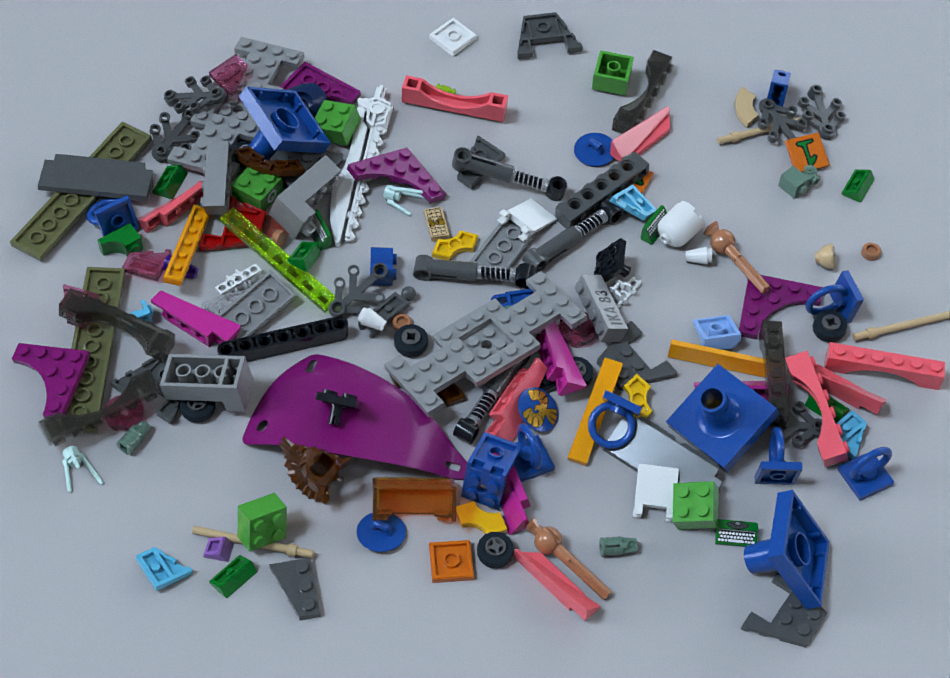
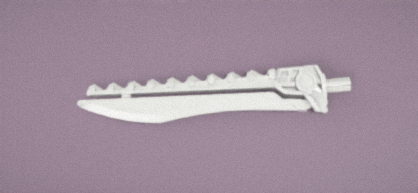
M383 85L376 88L374 97L369 99L358 98L357 110L361 120L353 133L346 163L331 195L330 223L336 247H339L341 244L346 219L349 220L345 241L354 240L355 235L352 229H356L359 226L355 218L360 217L362 214L359 205H363L366 202L363 193H367L370 190L366 182L371 181V179L358 181L350 212L349 207L356 180L347 170V166L350 163L361 160L368 130L370 133L363 160L380 155L376 147L383 144L380 136L387 132L393 106L384 99L387 88H383Z

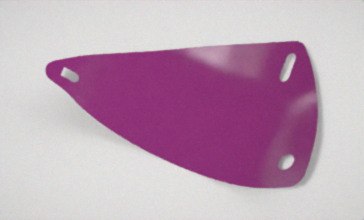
M319 354L310 355L282 373L271 384L255 408L242 439L243 443L247 445H279L281 439L285 436L299 446H316L317 449H324L329 453L406 466L454 479H464L467 461L451 444L437 422L431 416L428 417L408 394L368 370L340 359ZM316 360L317 363L314 370L307 373L306 369L310 361ZM323 389L338 392V396H342L343 393L355 395L358 397L357 400L362 402L361 409L343 408L340 426L329 424L327 422L331 405L330 403L316 400L317 391L323 392ZM266 420L268 422L267 427L263 431H257L258 424ZM446 462L461 465L459 472L447 468Z

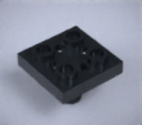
M622 238L618 239L596 255L594 275H601L605 283L618 274L626 277L631 272V267L624 264L625 240Z
M323 389V392L317 391L315 398L318 401L330 403L331 411L327 423L340 426L343 408L349 407L360 410L362 404L355 395L343 393L342 396H338V392Z

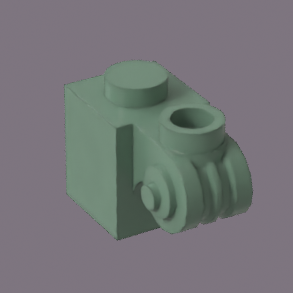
M813 165L805 166L803 173L795 166H792L781 174L778 186L792 198H795L799 194L803 195L808 186H815L819 182L820 177L817 175V168Z

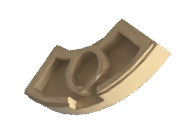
M742 87L737 93L734 105L736 116L744 126L748 127L758 119L759 114L753 107L756 95Z

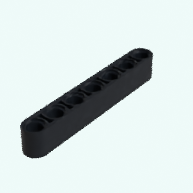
M336 316L224 341L218 345L217 352L218 355L245 356L247 362L335 343L343 341L348 337V321L345 317Z

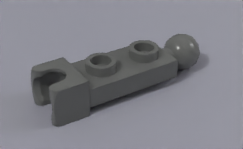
M407 286L403 288L401 295L394 292L375 307L373 311L386 320L388 324L396 315L409 307L408 301L415 298L416 291L413 287ZM358 321V326L360 330H363L367 327L361 325V322ZM369 327L370 338H374L381 332Z

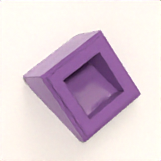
M227 537L209 538L203 556L219 561H229L233 543Z

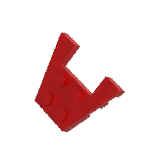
M230 196L229 214L222 236L202 234L199 251L258 245L266 218V211L246 202L243 204L237 201L235 197ZM230 218H233V219H235L240 225H238L237 227H235V226H234L233 224H231L228 220H229ZM247 230L254 238L250 240L243 232Z

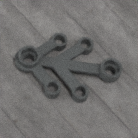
M208 75L203 76L200 82L210 92H203L197 85L195 78L189 76L185 79V83L194 92L176 93L173 90H167L164 93V100L167 105H174L177 114L185 112L187 108H190L192 113H198L211 102L214 104L222 103L226 98V92L221 87L216 88ZM179 100H188L185 103L179 102Z
M815 84L809 88L807 95L815 101L817 109L809 104L810 100L807 97H801L798 105L806 109L802 114V118L819 129L820 137L831 139L836 134L835 127L839 123L844 122L846 114L843 111H837L834 119L829 123L828 117L835 110L840 109L842 101L839 98H834L830 106L825 110L821 98L823 93L822 87ZM815 115L816 117H818L820 121L815 119L813 116Z
M768 98L760 101L759 110L762 116L759 119L758 128L761 130L767 129L769 125L768 116L770 115L773 119L771 131L767 137L768 141L772 143L777 142L779 128L788 139L797 138L787 125L796 127L799 130L806 128L807 120L804 118L798 120L790 119L797 114L798 109L795 106H789L788 108L778 106L773 100ZM778 113L786 114L790 118L779 116Z
M190 109L182 113L181 121L173 131H171L169 124L170 114L167 112L160 114L159 122L162 123L166 138L163 144L159 135L161 127L158 124L150 126L149 132L155 144L151 153L156 161L162 162L168 158L174 148H169L172 144L182 143L180 148L186 147L188 150H191V145L186 142L195 143L198 138L192 136L199 137L200 133L198 131H192L189 135H180L187 125H191L190 120L194 113Z
M376 263L372 269L373 273L358 286L357 276L360 273L357 265L349 266V293L342 300V290L346 283L342 277H337L334 280L335 300L330 303L328 308L332 317H344L347 313L360 314L364 307L369 308L367 304L349 306L353 301L382 303L385 300L382 292H363L377 279H383L387 276V266L384 263ZM352 268L357 269V272L355 274H352L350 272ZM379 269L384 270L382 275L377 274ZM337 281H342L343 285L337 286L336 283ZM377 295L383 297L380 301H377L375 298ZM336 307L342 308L340 312H335Z
M776 399L773 405L785 419H775L770 426L786 428L782 431L784 440L799 429L806 430L803 434H795L793 436L792 445L799 448L812 436H820L822 419L813 418L805 410L803 402H794L792 411L795 414H799L806 422L799 421L785 407L784 400Z

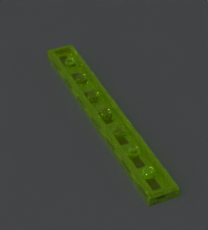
M233 207L220 217L222 224L324 313L328 311L330 303L335 300V295L310 273L288 263L287 260L290 256Z

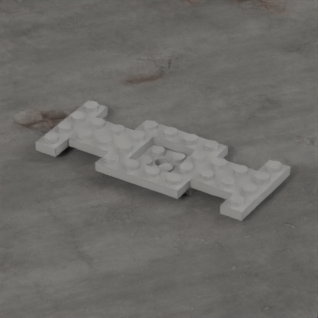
M241 37L234 50L236 54L247 56L238 73L234 76L219 72L213 82L216 88L221 87L225 90V101L219 104L211 102L198 113H194L190 120L191 126L202 128L203 131L191 150L174 146L167 158L168 164H181L183 168L203 173V165H206L204 149H207V142L229 141L233 147L237 142H241L242 139L252 141L260 128L246 109L239 95L246 86L284 90L281 87L271 85L282 65L298 69L305 58L304 52ZM232 161L231 181H234L241 169L240 163Z
M540 271L526 279V285L534 292L533 294L508 309H505L496 299L489 301L432 335L433 341L441 349L412 366L399 355L384 364L385 370L420 409L430 417L445 408L444 402L437 395L438 392L463 377L466 380L470 379L476 387L481 386L540 350V343L532 335L560 318L571 329H574L587 321V315ZM485 345H490V346H492V347L489 348V349H487V348H482V347L485 346Z

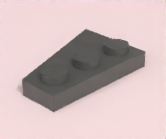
M311 557L269 564L270 570L278 580V584L286 594L299 620L321 617Z

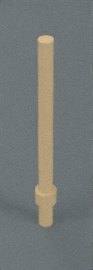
M772 124L768 125V128L765 130L754 128L742 132H730L729 135L718 137L717 142L718 144L734 143L743 138L771 131Z
M950 311L883 327L866 328L865 331L853 333L852 338L854 341L865 338L873 339L877 335L949 319Z
M195 525L192 529V534L211 538L227 537L231 542L243 544L237 537V534ZM274 542L261 547L287 553V556L292 557L302 556L306 558L311 557L312 559L314 550L300 548L298 545L291 543L285 545Z

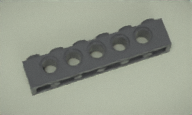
M635 151L630 155L624 156L619 163L613 164L605 173L599 174L591 183L585 184L580 191L573 193L566 201L560 202L555 208L557 221L566 229L570 226L578 225V223H581L598 211L599 205L605 199H611L615 194L646 176L649 172V163Z

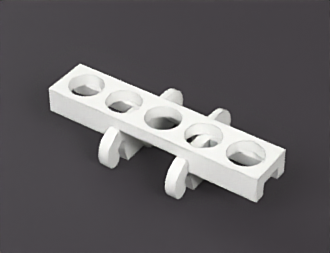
M257 264L250 266L242 272L236 269L235 273L231 276L225 275V282L216 286L215 291L221 297L231 291H235L237 295L239 292L236 287L243 282L248 284L249 287L252 286L250 280L262 274V270ZM238 277L241 281L237 282L235 279Z
M634 276L624 283L620 280H615V285L608 288L610 294L614 296V301H619L616 304L618 309L622 304L627 303V299L632 294L637 292L638 287L642 283L641 280H636Z

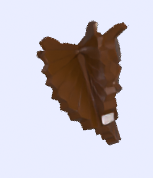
M284 436L279 445L285 454L286 463L284 466L288 469L287 475L291 477V482L296 485V489L302 491V495H307L308 499L313 498L315 502L327 503L329 501L328 490L330 482L344 481V478L339 477L337 473L349 464L351 457L348 456L342 459L336 454L327 453L324 449H317L316 446H299Z

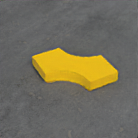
M460 230L453 238L446 240L438 239L432 252V257L440 260H451L458 253H473L478 235Z
M636 374L624 385L623 389L627 393L630 402L642 407L639 417L643 416L647 419L653 412L648 406L646 399L647 392L651 386Z
M474 501L455 507V512L462 528L474 527L481 530L484 534L489 532L507 533V527L500 512H485Z

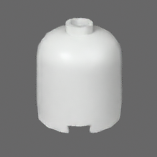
M681 201L677 203L658 223L660 240L664 244L673 247L683 246L704 228L702 216L698 217L694 212L695 207L688 202Z

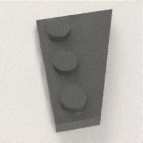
M477 136L476 142L470 150L472 154L499 162L505 158L503 151L480 136ZM465 171L458 173L457 180L471 189L484 176Z

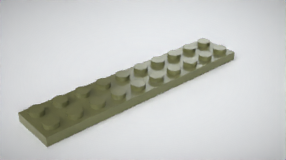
M122 121L89 157L134 161L152 141V137ZM56 192L10 241L11 246L42 261L101 196Z
M87 267L71 349L89 351L91 356L64 420L57 421V431L98 432L126 274L125 268Z

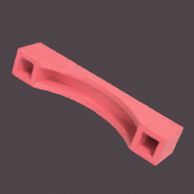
M406 75L402 86V102L500 122H504L507 112L508 95L490 92L478 96L456 95L436 88L423 78Z
M833 342L829 343L825 354L824 368L836 373L844 374L853 371L887 372L904 377L919 387L934 390L940 389L945 378V362Z
M808 351L786 357V366L792 382L807 391L816 401L821 411L822 427L817 446L824 467L848 460L847 453L850 450L847 442H842L840 435H843L840 424H835L834 418H836L833 406L829 407L827 401H830L827 390H822V377L820 373L815 372L814 368L817 365L814 357H810Z

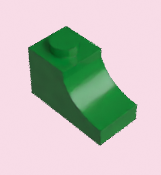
M131 223L98 239L99 249L103 256L111 253H122L129 257L144 249L142 238Z

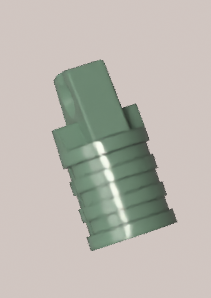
M141 421L137 425H133L116 443L118 448L123 453L130 455L145 439L144 435L151 426L147 421Z
M621 536L601 537L599 539L601 556H611L637 551V538ZM606 545H617V547L605 548Z

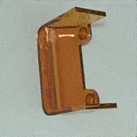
M413 477L372 478L373 521L387 520L388 516H392V514H433V516L437 517V520L448 521L451 518L452 522H456L457 488L453 479Z

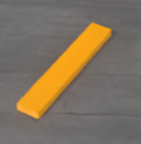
M193 205L163 276L164 283L182 286L210 218V215H207L201 206Z
M671 339L668 353L669 358L712 367L719 364L727 370L774 380H782L786 364Z
M604 358L567 460L584 466L587 465L595 444L588 431L590 414L598 405L606 402L602 398L606 390L613 393L623 363ZM606 411L602 412L597 418L596 430L598 433Z

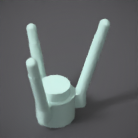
M387 185L383 194L384 199H388L387 204L393 205L408 216L411 213L395 203V201H399L401 195L425 199L420 195L423 193L422 190Z
M69 446L63 450L65 459L62 462L65 468L66 484L69 493L72 491L69 466L80 469L81 461L101 485L104 483L87 461L84 453L79 452L77 446Z

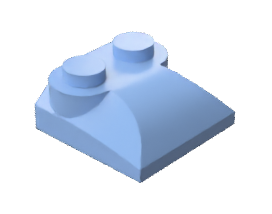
M730 315L693 320V325L701 339L702 346L730 350L735 348L741 341V333Z

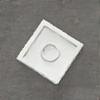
M452 18L429 34V39L450 55L455 56L476 41L477 35Z

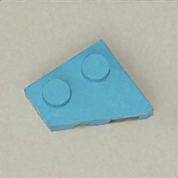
M634 185L615 194L609 200L611 203L643 221L651 217L657 210Z
M851 410L836 424L839 423L843 435H840L842 442L846 441L850 452L847 453V456L855 459L867 422Z
M156 547L136 555V561L156 591L192 575V569L189 566L183 567L177 563V559L165 555L163 551Z

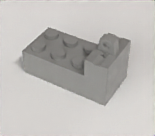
M325 155L276 197L269 215L294 239L301 232L309 237L317 229L311 221L316 212L310 206L313 203L315 205L318 204L323 198L322 195L325 193L329 194L335 188L334 184L340 179L338 176L341 169Z
M169 354L159 386L166 400L223 402L226 411L246 412L254 379L245 356Z

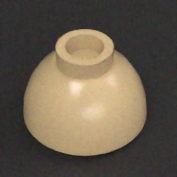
M832 243L827 244L819 252H815V262L820 263L827 269H834L836 265L834 245Z

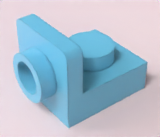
M141 300V310L133 311L126 315L131 331L153 324L151 316L154 315L151 305H147L145 300Z

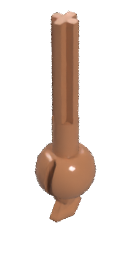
M717 221L708 225L703 234L711 237L710 245L712 249L718 254H727L762 294L767 293L770 285L735 248L736 239L734 235L726 229L719 230Z
M535 518L529 522L526 528L528 532L533 533L535 536L534 544L539 552L545 555L554 554L603 600H606L611 595L612 591L562 545V535L556 528L551 526L543 528L537 523Z

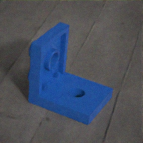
M484 432L467 462L461 497L499 510L502 504L507 476L521 452L522 445Z

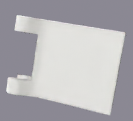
M532 198L509 210H501L499 214L502 217L497 219L502 225L506 224L509 220L521 228L520 231L523 232L518 238L523 242L528 240L534 233L557 221L556 217Z
M638 464L633 518L641 519L643 507L666 509L665 522L673 523V483H678V468Z

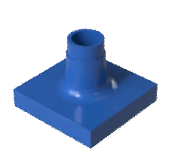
M246 86L239 95V98L260 128L249 144V147L263 155L264 159L270 160L277 151L324 153L330 146L331 142L296 91Z
M717 364L666 420V423L673 431L702 454L718 463L719 467L728 473L780 413L774 405L721 365Z
M793 489L777 493L771 538L745 546L744 561L746 567L752 574L778 571L805 609L822 606L830 541Z

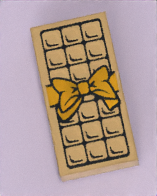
M442 207L424 209L431 241L449 239L450 234Z

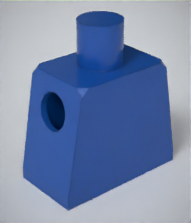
M775 69L767 98L773 100L776 105L783 107L791 73ZM774 92L780 93V97H774Z

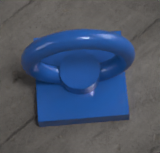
M127 195L122 198L101 200L91 206L86 215L89 223L99 226L103 237L131 223L136 231L140 229L130 198Z
M849 270L841 272L835 285L823 287L813 293L807 300L805 307L809 314L816 316L819 312L825 310L834 311L838 309L839 313L846 319V322L851 323L864 298ZM830 293L833 300L832 304L822 308L813 307L819 298Z
M606 390L602 397L606 402L598 405L590 414L588 431L591 438L599 446L607 449H617L623 447L632 439L636 428L634 415L639 417L642 407ZM611 410L620 416L626 417L628 428L621 439L608 441L598 434L596 421L602 412Z
M520 424L517 429L518 442L516 443L522 445V448L514 466L520 481L524 482L554 471L555 466L539 435H534L527 424Z
M774 427L771 431L769 461H761L754 476L755 484L795 485L802 472V462H786L784 460V435L780 427Z
M888 447L876 448L839 465L837 469L859 501L894 484V480L884 468L892 457V450ZM883 455V457L880 460H878L877 457Z

